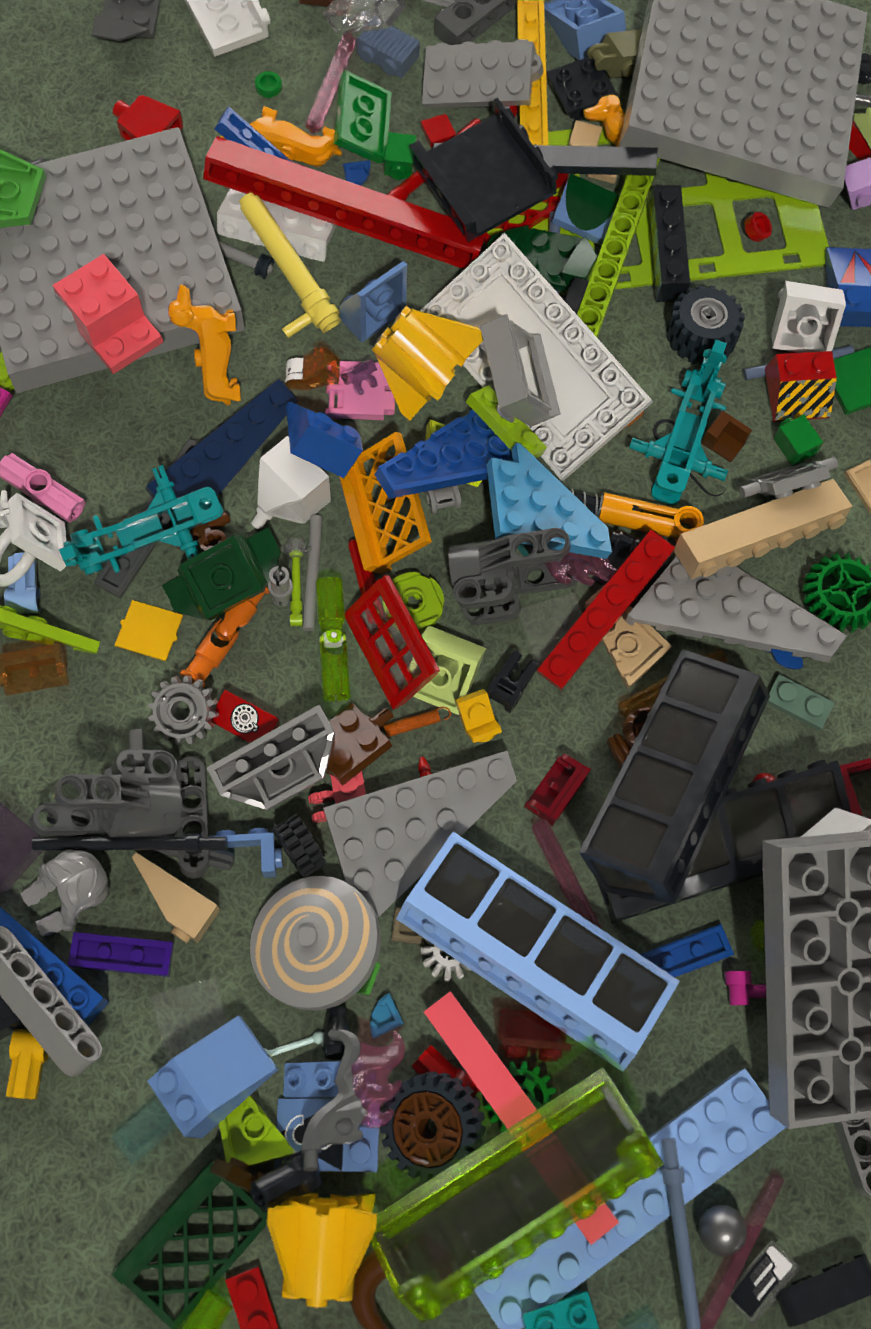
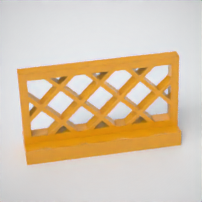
M394 432L363 451L345 478L340 477L363 568L366 571L378 574L391 571L392 564L432 543L418 493L396 497L392 509L384 507L388 496L382 488L377 502L373 501L372 490L375 483L380 485L374 474L380 465L387 462L384 459L388 448L395 445L396 452L394 457L402 452H407L402 433ZM372 458L375 459V462L368 476L366 475L363 463ZM405 497L409 498L411 503L407 517L399 513ZM382 510L390 513L384 530L381 529L379 523ZM397 517L405 520L399 537L392 534ZM414 524L418 528L420 538L411 543L406 540ZM389 538H392L397 543L393 553L388 555L386 546Z

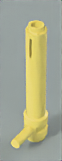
M252 192L243 196L239 201L241 205L240 210L301 299V306L306 312L282 328L286 336L290 338L310 323H313L316 329L320 328L323 333L337 326L341 322L339 310L335 304L329 302V295L325 289H321L260 197L258 195L255 196Z

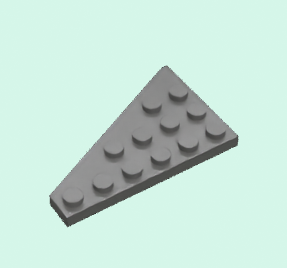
M677 556L635 605L625 621L630 625H634V622L656 626L655 630L674 631L680 635L701 639L703 635L724 639L723 643L742 644L745 647L764 651H771V649L792 652V656L810 657L813 660L829 663L847 637V635L736 566H726L718 569L717 572L708 577L702 575L691 579Z
M508 751L323 808L345 882L357 889L369 901L377 918L427 870L452 832L462 836L517 782Z

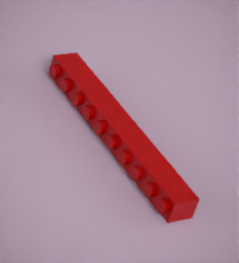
M219 136L215 137L205 157L204 180L245 194L252 192L262 200L462 269H466L479 257L486 233L467 242L451 217Z

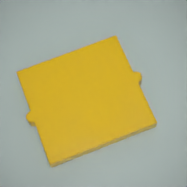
M132 600L125 619L120 621L122 627L114 646L166 661L173 642L178 640L176 634L183 615Z

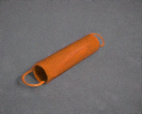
M440 707L425 713L423 712L422 714L420 713L419 715L417 714L416 716L384 724L380 728L384 727L387 737H391L406 731L408 732L409 730L441 722L438 709H448L449 716L444 720L449 719L451 711L447 707Z

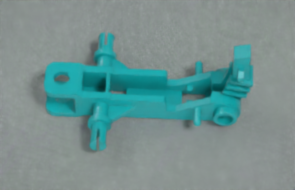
M715 340L712 349L704 351V360L700 371L696 369L686 371L681 385L686 388L685 392L676 388L671 389L672 394L683 398L672 432L655 442L650 440V443L634 437L631 440L629 449L645 454L646 458L652 456L662 460L651 490L652 498L657 501L676 505L686 488L691 470L701 473L703 478L710 476L723 482L726 479L728 470L712 465V461L707 459L700 443L711 408L722 411L726 410L725 405L714 402L715 398H721L726 384L721 381V378L716 377L721 364H725L727 360L726 354H723L727 345L725 342ZM689 399L705 403V407L701 406L699 409L702 412L701 417L685 412L686 407L691 408L692 406Z
M164 465L158 466V469L155 467L151 471L158 484V487H156L157 494L147 511L106 528L102 527L99 517L94 515L93 521L97 530L89 533L87 529H82L70 534L71 541L63 543L64 547L59 549L66 567L78 565L80 570L85 572L86 576L103 570L102 564L110 561L114 572L118 573L120 568L116 558L159 541L180 547L181 551H185L189 560L193 558L192 554L194 557L199 554L196 548L198 542L193 540L189 530L216 520L223 515V508L218 495L211 487H204L176 498L173 491L175 485L173 481H169ZM168 512L174 527L164 530L158 515ZM116 532L122 548L119 549L116 545L113 547L114 551L105 554L99 538L108 535L110 539L114 537L112 533Z

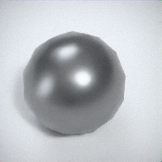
M717 1205L707 1209L701 1216L698 1234L703 1246L708 1251L717 1256L724 1257L738 1252L745 1244L747 1226L745 1220L736 1209L727 1205Z

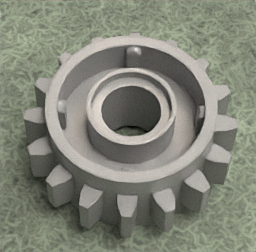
M188 675L184 676L181 683L180 678L174 676L171 677L172 685L166 681L161 682L162 690L152 692L155 700L154 703L148 704V708L153 709V715L148 717L149 721H155L157 725L154 728L155 732L162 731L165 733L163 740L168 741L173 737L175 738V745H180L183 743L184 738H186L187 743L192 744L195 743V735L203 739L207 737L205 729H214L215 725L211 720L213 717L219 716V713L214 711V705L218 703V700L211 699L210 694L213 689H204L202 687L203 680L199 679L192 683V677ZM181 701L187 703L190 708L189 716L186 719L181 718L177 712L178 704Z

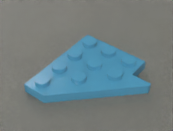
M516 443L512 448L513 462L491 457L487 463V474L495 539L507 535L560 528L565 530L570 538L571 549L569 552L607 559L612 553L608 527L522 444ZM560 537L552 538L548 543V548L561 550L565 545V540ZM529 542L521 543V544H526V545H532V544L529 543Z

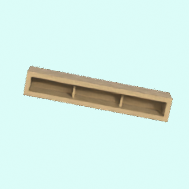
M831 479L820 483L821 485L816 488L801 490L793 493L791 496L778 498L684 532L679 536L674 553L691 579L702 575L708 577L717 572L718 569L726 566L735 567L745 559L753 556L756 558L762 557L772 549L777 547L786 548L801 538L810 539L820 531L828 528L831 530L837 529L846 522V517L852 505L835 480Z

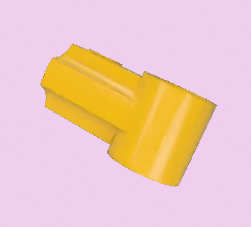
M16 1028L10 1041L9 1056L12 1063L6 1097L37 1100L43 1063L47 1062L49 1055H46V1051L29 1030Z

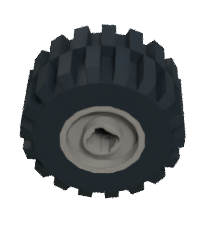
M699 285L696 290L691 287L686 290L685 294L681 293L674 303L666 332H668V342H672L670 347L673 351H679V357L682 359L687 357L689 362L695 364V361H699L700 365H702L704 351L712 349L715 340L727 343L723 354H726L728 358L729 354L734 351L744 326L745 316L744 313H741L743 309L741 304L735 303L736 298L733 295L728 296L726 290H716V286L710 285L709 288H705L704 285Z

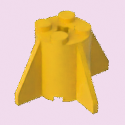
M406 305L397 315L396 321L390 328L387 327L378 337L377 343L371 350L377 357L401 414L410 421L427 402L431 401V398H435L438 401L442 397L445 387L455 376L454 367L457 364L462 367L470 354L481 344L483 336L478 327L420 312L413 308L410 309Z
M309 1193L293 1196L281 1203L280 1206L268 1208L267 1225L283 1273L281 1293L283 1298L306 1299V1305L310 1307H326L328 1300L341 1302L353 1300L354 1277L376 1231L377 1214L372 1213L376 1200L375 1193L351 1196L330 1194V1198H318L319 1193Z

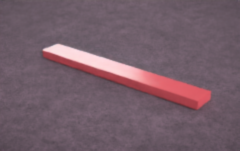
M451 991L426 1009L424 1013L590 1245L594 1244L619 1224L614 1214Z

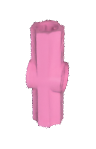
M13 453L5 455L0 461V478L29 496L35 504L43 505L69 523L74 520L76 521L83 512L86 504L84 499L51 479L47 471L36 469ZM47 485L43 490L35 491L37 487Z

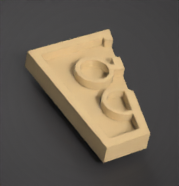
M604 586L585 602V610L596 598V596L600 593V591L604 588ZM629 606L602 640L627 690L672 648V645L651 625L634 622V625H630L625 622L627 615L633 609L631 606Z

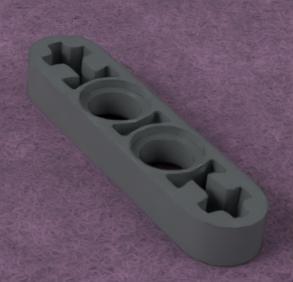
M186 757L177 764L176 770L182 804L178 837H186L184 830L189 825L200 826L202 837H208L205 766L196 757ZM189 767H194L195 786H189L187 772ZM191 795L201 799L200 805L193 809L183 805L184 799ZM178 850L181 872L186 877L194 879L206 874L209 868V850H202L201 853H197L199 862L197 867L194 868L189 863L191 853H186L185 850Z

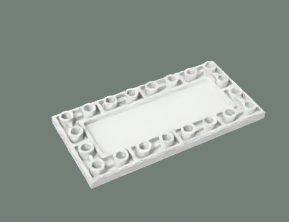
M505 233L420 310V312L475 326L480 330V325L507 314L509 321H513L531 335L541 334L561 415L532 427L527 426L548 447L541 457L562 481L569 477L653 403L652 399ZM483 340L463 365L482 388L490 386L495 391ZM528 345L519 349L529 392L543 401L530 346Z

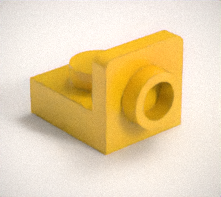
M484 689L455 699L463 729L473 743L487 742L493 739L494 735L502 732L501 726L495 720L488 694Z

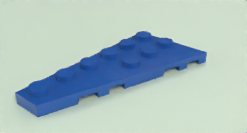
M471 409L469 414L462 418L458 417L432 433L430 438L424 442L422 440L419 441L411 450L406 453L402 452L380 465L374 475L388 498H396L488 479L487 463L491 457L513 462L512 451L479 415Z

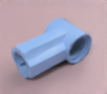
M24 552L14 553V555L8 557V572L16 566ZM36 558L25 575L14 584L9 585L8 588H5L4 591L5 606L15 609L19 615L41 612V609H38V598H41V594L37 586Z

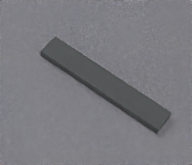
M189 438L172 465L199 444V442ZM150 496L140 513L147 511L154 499L152 496ZM167 513L158 515L163 529L166 530L172 521ZM121 543L118 545L119 549L122 548ZM157 543L116 558L120 568L118 573L114 572L110 561H108L95 579L94 584L121 599Z

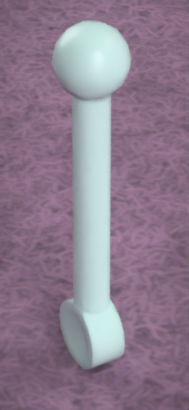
M316 1031L311 1037L271 1050L265 1049V1051L272 1057L311 1043L322 1044L324 1033Z

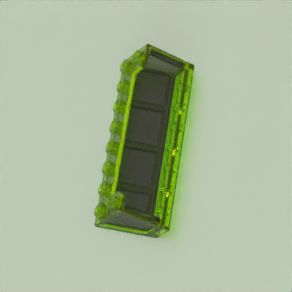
M601 1068L378 1213L376 1231L372 1237L371 1244L395 1297L423 1323L426 1320H433L440 1316L444 1308L453 1302L469 1297L475 1288L485 1281L502 1275L505 1268L517 1260L528 1258L535 1252L537 1247L549 1239L552 1240L560 1237L570 1225L580 1219L589 1218L596 1212L599 1206L608 1200L621 1197L628 1187L640 1179L644 1180L651 1177L664 1163L604 1068Z

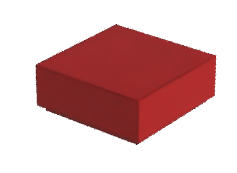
M446 113L421 121V129L431 148L434 147V143H444L456 136V132Z

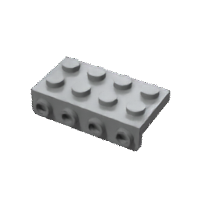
M518 39L514 42L502 43L501 41L493 40L484 44L463 42L461 45L437 43L435 46H426L422 93L423 107L495 106L494 99L497 97L504 106L531 105L534 53L537 54L533 41Z

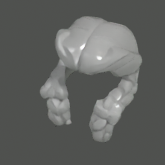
M70 849L61 852L55 859L46 864H42L39 868L37 881L33 882L20 895L29 907L39 903L40 899L45 898L48 892H52L57 887L62 903L61 911L54 912L36 921L40 935L49 936L61 930L71 931L80 913L100 905L109 896L110 891L107 887L108 878L106 872L97 858L88 852Z

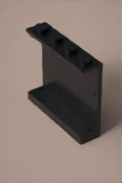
M498 97L494 99L495 115L435 148L426 151L419 140L409 145L414 166L467 242L557 194L556 180L558 175L552 164L547 165L537 144L533 145L530 142L525 127L516 123L510 107H504Z

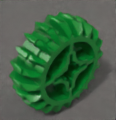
M838 553L833 554L830 559L825 556L821 558L819 564H813L810 573H807L804 578L806 584L802 587V593L806 595L803 598L802 604H812L807 610L811 614L817 612L819 619H824L832 627L834 624L837 625L836 629L840 632L847 628L851 634L858 628L861 630L865 629L871 623V563L864 566L861 564V556L853 561L849 553L844 554L842 559ZM833 575L832 586L822 590L823 578ZM865 595V607L856 611V599Z

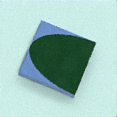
M569 174L551 223L579 236L586 237L588 240L602 246L620 195L575 174Z

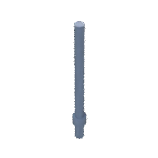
M664 1138L661 1139L665 1167L662 1168L663 1183L668 1186L686 1328L701 1329L682 1183L685 1182L683 1167L679 1166L676 1139Z

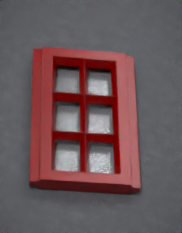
M384 575L345 612L344 617L394 710L404 705L437 676L440 669L390 576Z

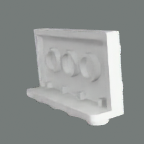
M184 0L214 57L269 37L267 25L270 24V17L266 8L260 7L259 0Z
M230 189L217 212L218 234L264 246L240 210L241 205L239 201L246 194ZM262 200L299 256L322 262L325 260L327 246L337 225Z

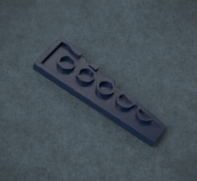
M280 379L275 381L165 470L169 481H173L175 485L173 491L176 498L204 487H211L217 495L222 493L230 481L287 416L286 405L288 402L298 403L297 398ZM156 479L151 481L145 488L153 498L157 494L156 487H158Z

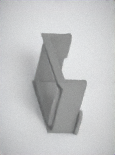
M507 314L480 325L499 403L497 406L498 414L509 422H513L517 418L531 427L561 415L541 334L531 335L513 321H509ZM528 345L530 346L543 401L529 392L519 349Z

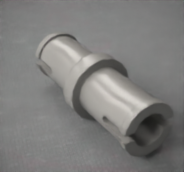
M276 566L269 572L268 590L276 605L279 606V603L282 602V606H286L291 599L293 584L289 578L288 570L282 566V572H280L279 566Z

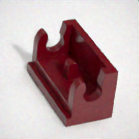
M567 754L559 756L524 805V808L553 827L588 777L591 769Z

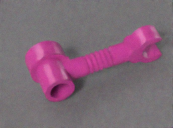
M751 971L724 972L725 985L729 986L730 1005H750L749 998L766 997V985H752Z

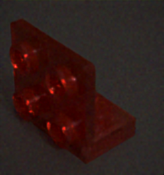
M500 1009L497 1050L505 1051L506 1058L525 1059V1056L531 1053L538 1054V1060L558 1062V1059H562V1056L564 1057L571 1051V1044L566 1043V1033L532 1011Z

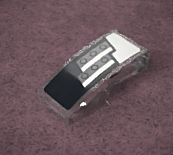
M771 1240L741 1275L726 1298L754 1325L777 1300L776 1295L800 1270L799 1266Z

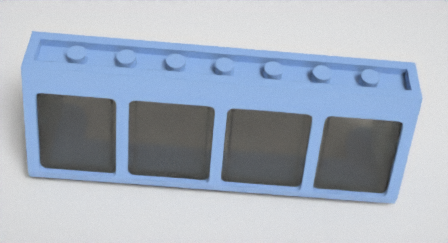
M452 832L413 888L396 918L622 1072L638 1053L680 982L665 970L630 949L609 933L586 920L580 914L574 912L455 832Z

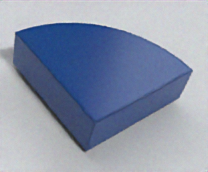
M370 160L343 163L345 180L360 186L363 185L370 175Z

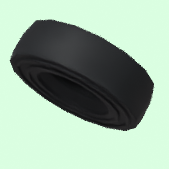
M573 277L565 295L564 301L575 313H577L589 281L587 279Z

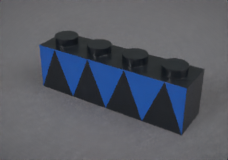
M653 185L648 202L655 297L656 302H675L681 293L685 294L690 286L681 185Z

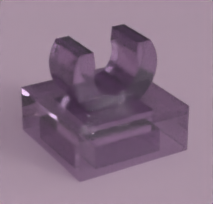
M372 359L364 360L340 374L345 385L353 384V389L357 395L364 394V390L361 387L363 380H367L371 388L378 386L376 378L370 375L378 370Z

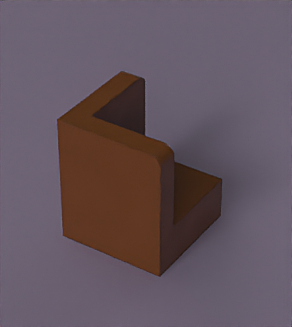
M722 411L707 430L702 444L725 460L732 462L746 444L752 430Z

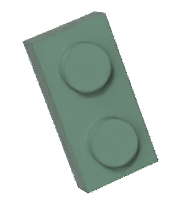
M780 674L777 675L769 691L770 698L767 702L768 705L818 731H821L835 704V702Z

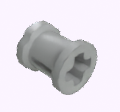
M457 485L425 492L431 514H435L439 509L452 506L456 509L461 508V497Z

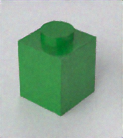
M388 133L384 159L385 176H390L395 180H403L412 175L414 164L409 145L416 142V135Z
M805 415L796 419L790 417L781 422L773 439L791 466L817 455L824 443Z

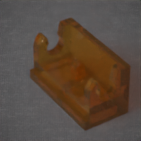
M60 644L0 654L1 687L4 686L5 695L69 685L65 652Z

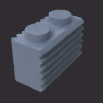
M377 16L372 19L357 38V54L367 63L373 62L380 66L388 75H396L403 78L419 58L420 41L413 36L410 37L404 31L401 32L395 26L392 27L386 21L383 22Z

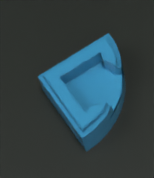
M389 993L382 997L376 1004L375 1009H373L370 1023L373 1039L404 1024Z

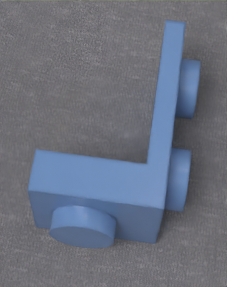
M256 828L249 830V834L237 835L235 831L222 830L216 832V836H209L227 837L228 848L261 846V867L264 878L277 877V868H283L282 848H276L274 832L268 833V829Z
M341 1061L286 1063L284 1066V1098H335L338 1094V1088L334 1081ZM356 1063L352 1068L355 1095L362 1099L365 1084L363 1064Z

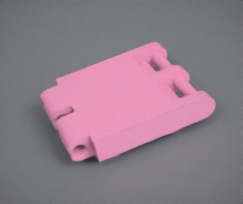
M328 362L327 369L330 371V384L326 386V393L329 394V405L325 410V415L331 419L384 420V415L395 414V398L379 362ZM336 372H339L338 384H335ZM335 395H338L337 408H334Z

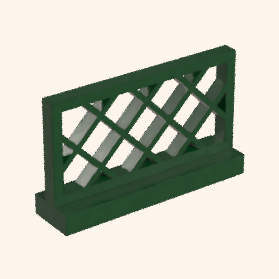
M212 1159L119 1261L111 1274L120 1284H124L171 1329H177L267 1225L268 1213L262 1212L244 1190L210 1172L214 1163ZM221 1181L232 1190L233 1205L212 1206V1191ZM237 1195H238L246 1204H239V1205H237ZM208 1197V1207H199ZM253 1209L262 1219L252 1230L237 1231V1210ZM233 1210V1231L212 1232V1212ZM208 1212V1233L187 1234L188 1218L193 1213ZM183 1225V1235H174ZM247 1235L238 1245V1236ZM233 1236L234 1251L228 1258H213V1238ZM209 1238V1259L188 1260L187 1240ZM184 1240V1261L162 1262V1248L168 1241ZM158 1253V1263H150ZM223 1263L213 1274V1264ZM209 1264V1280L204 1286L188 1287V1266ZM184 1266V1287L163 1289V1268ZM159 1268V1289L143 1290L134 1282V1279L142 1270ZM197 1292L188 1303V1293ZM184 1293L185 1307L173 1319L163 1309V1295ZM159 1295V1304L150 1296Z

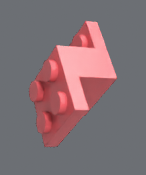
M105 254L53 284L55 293L72 312L80 335L112 374L120 371L163 343L160 333L144 316L137 292Z

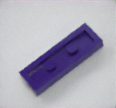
M73 932L68 966L72 968L169 977L174 943Z

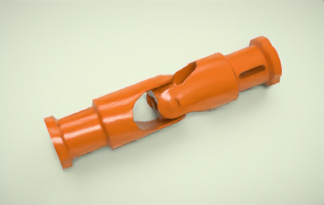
M267 587L264 592L227 611L223 621L219 619L215 622L195 650L196 656L188 668L181 670L179 673L182 678L189 675L192 677V683L199 679L205 681L213 668L219 667L239 637L240 631H237L236 628L243 627L250 622L257 612L256 606L265 594H269ZM215 631L220 640L230 643L224 647H218L211 642L210 638Z

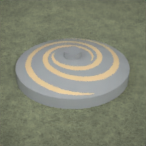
M312 876L296 880L277 891L266 902L256 918L250 940V956L254 972L261 985L270 995L290 1007L315 1011L337 1006L354 996L369 979L380 953V925L369 901L350 884L327 876Z

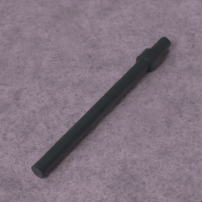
M187 833L186 837H33L32 839L33 850H185L186 853H201L202 850H227L228 848L227 837H202L201 833Z

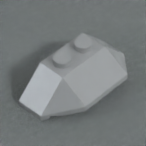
M319 704L206 768L220 796L264 810H270L325 778L335 732Z

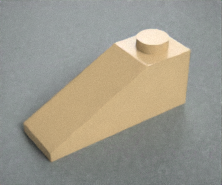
M135 852L132 859L167 922L174 927L171 933L185 943H188L190 939L198 943L219 913L218 905Z

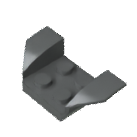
M105 0L102 16L95 15L92 37L122 41L128 38L153 40L155 38L161 0Z

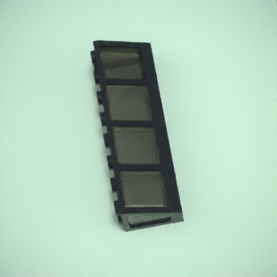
M681 650L579 851V854L604 892L675 904L770 698L760 675L690 651Z
M819 760L807 766L808 770L799 773L795 769L780 773L777 775V780L767 782L765 778L749 783L747 785L748 789L739 792L736 791V788L727 789L675 903L762 876V841L801 837L834 808L852 813L838 760L826 764L825 760ZM675 807L664 809L668 817H672L676 811ZM638 817L626 823L627 827L619 829L611 847L619 859L646 869L650 866L661 841L650 821H646L644 817ZM619 871L614 886L653 892L646 881ZM598 883L612 924L672 905L671 903L606 893Z

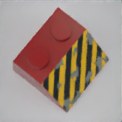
M832 351L776 354L765 367L773 422H783L790 417L796 419L802 415H805L808 420L830 418L837 380Z

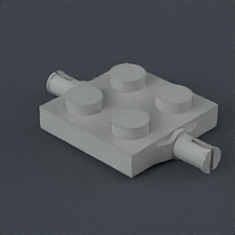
M831 457L822 461H814L813 463H799L750 479L749 484L740 486V494L742 498L758 493H763V496L775 495V498H784L793 495V490L800 487L803 490L816 488L821 485L820 481L831 478L829 470L837 469L838 462L835 457Z

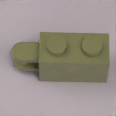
M642 29L607 33L602 43L595 44L589 48L587 56L589 59H594V65L597 70H606L611 78L631 76L634 73Z

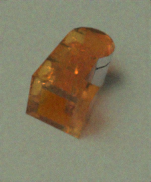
M325 346L314 348V354L304 356V358L289 359L286 362V387L293 390H310L339 383L340 358ZM331 366L332 370L330 371L326 367Z

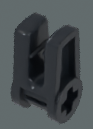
M516 649L486 690L489 700L492 699L506 707L505 711L511 713L519 702L524 689L539 666L538 662L534 660L529 661L525 669L521 670L519 678L516 681H511L509 678L515 670H518L522 657L521 652Z

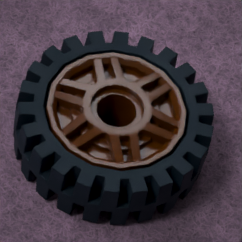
M429 1072L406 1080L391 1092L392 1095L384 1103L386 1109L381 1111L380 1119L384 1120V1123L380 1125V1134L386 1135L382 1143L384 1148L390 1147L391 1152L387 1155L391 1161L395 1159L399 1161L396 1166L401 1171L409 1170L408 1176L412 1178L420 1176V1181L428 1182L434 1179V1182L442 1181L461 1172L478 1155L477 1151L482 1148L484 1142L481 1137L485 1134L486 1126H482L481 1122L485 1119L484 1112H479L477 1108L481 1103L478 1098L473 1099L471 1097L473 1090L469 1086L463 1087V1081L459 1078L451 1079V1074ZM428 1119L433 1120L437 1125V1134L430 1130Z

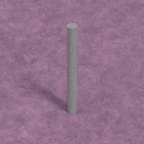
M320 515L310 516L303 631H315L322 516Z

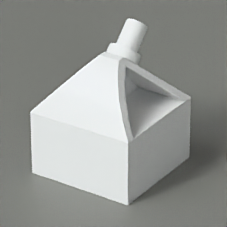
M785 281L784 288L778 293L780 302L771 334L773 349L797 353L832 351L846 306L843 290Z
M288 436L260 458L258 507L256 509L257 514L251 522L255 528L262 529L266 521L271 520L273 516L304 524L310 519L311 515H315L331 501L329 476L320 467L291 454Z

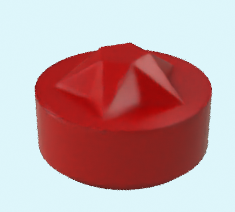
M755 212L746 218L744 227L750 239L755 242H761L771 235L772 224L764 213Z

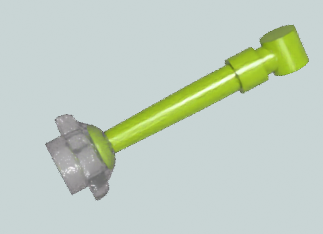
M291 538L287 540V544L281 547V551L292 558L293 591L292 601H290V611L292 612L290 614V626H303L300 558L311 551V546L306 545L304 539Z

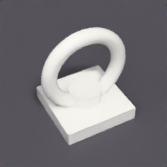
M16 493L9 499L10 526L0 535V562L10 543L18 546L25 552L12 570L3 575L0 574V587L12 585L22 578L32 566L35 558L40 559L59 571L66 567L59 551L60 548L64 547L63 543L67 541L65 522Z

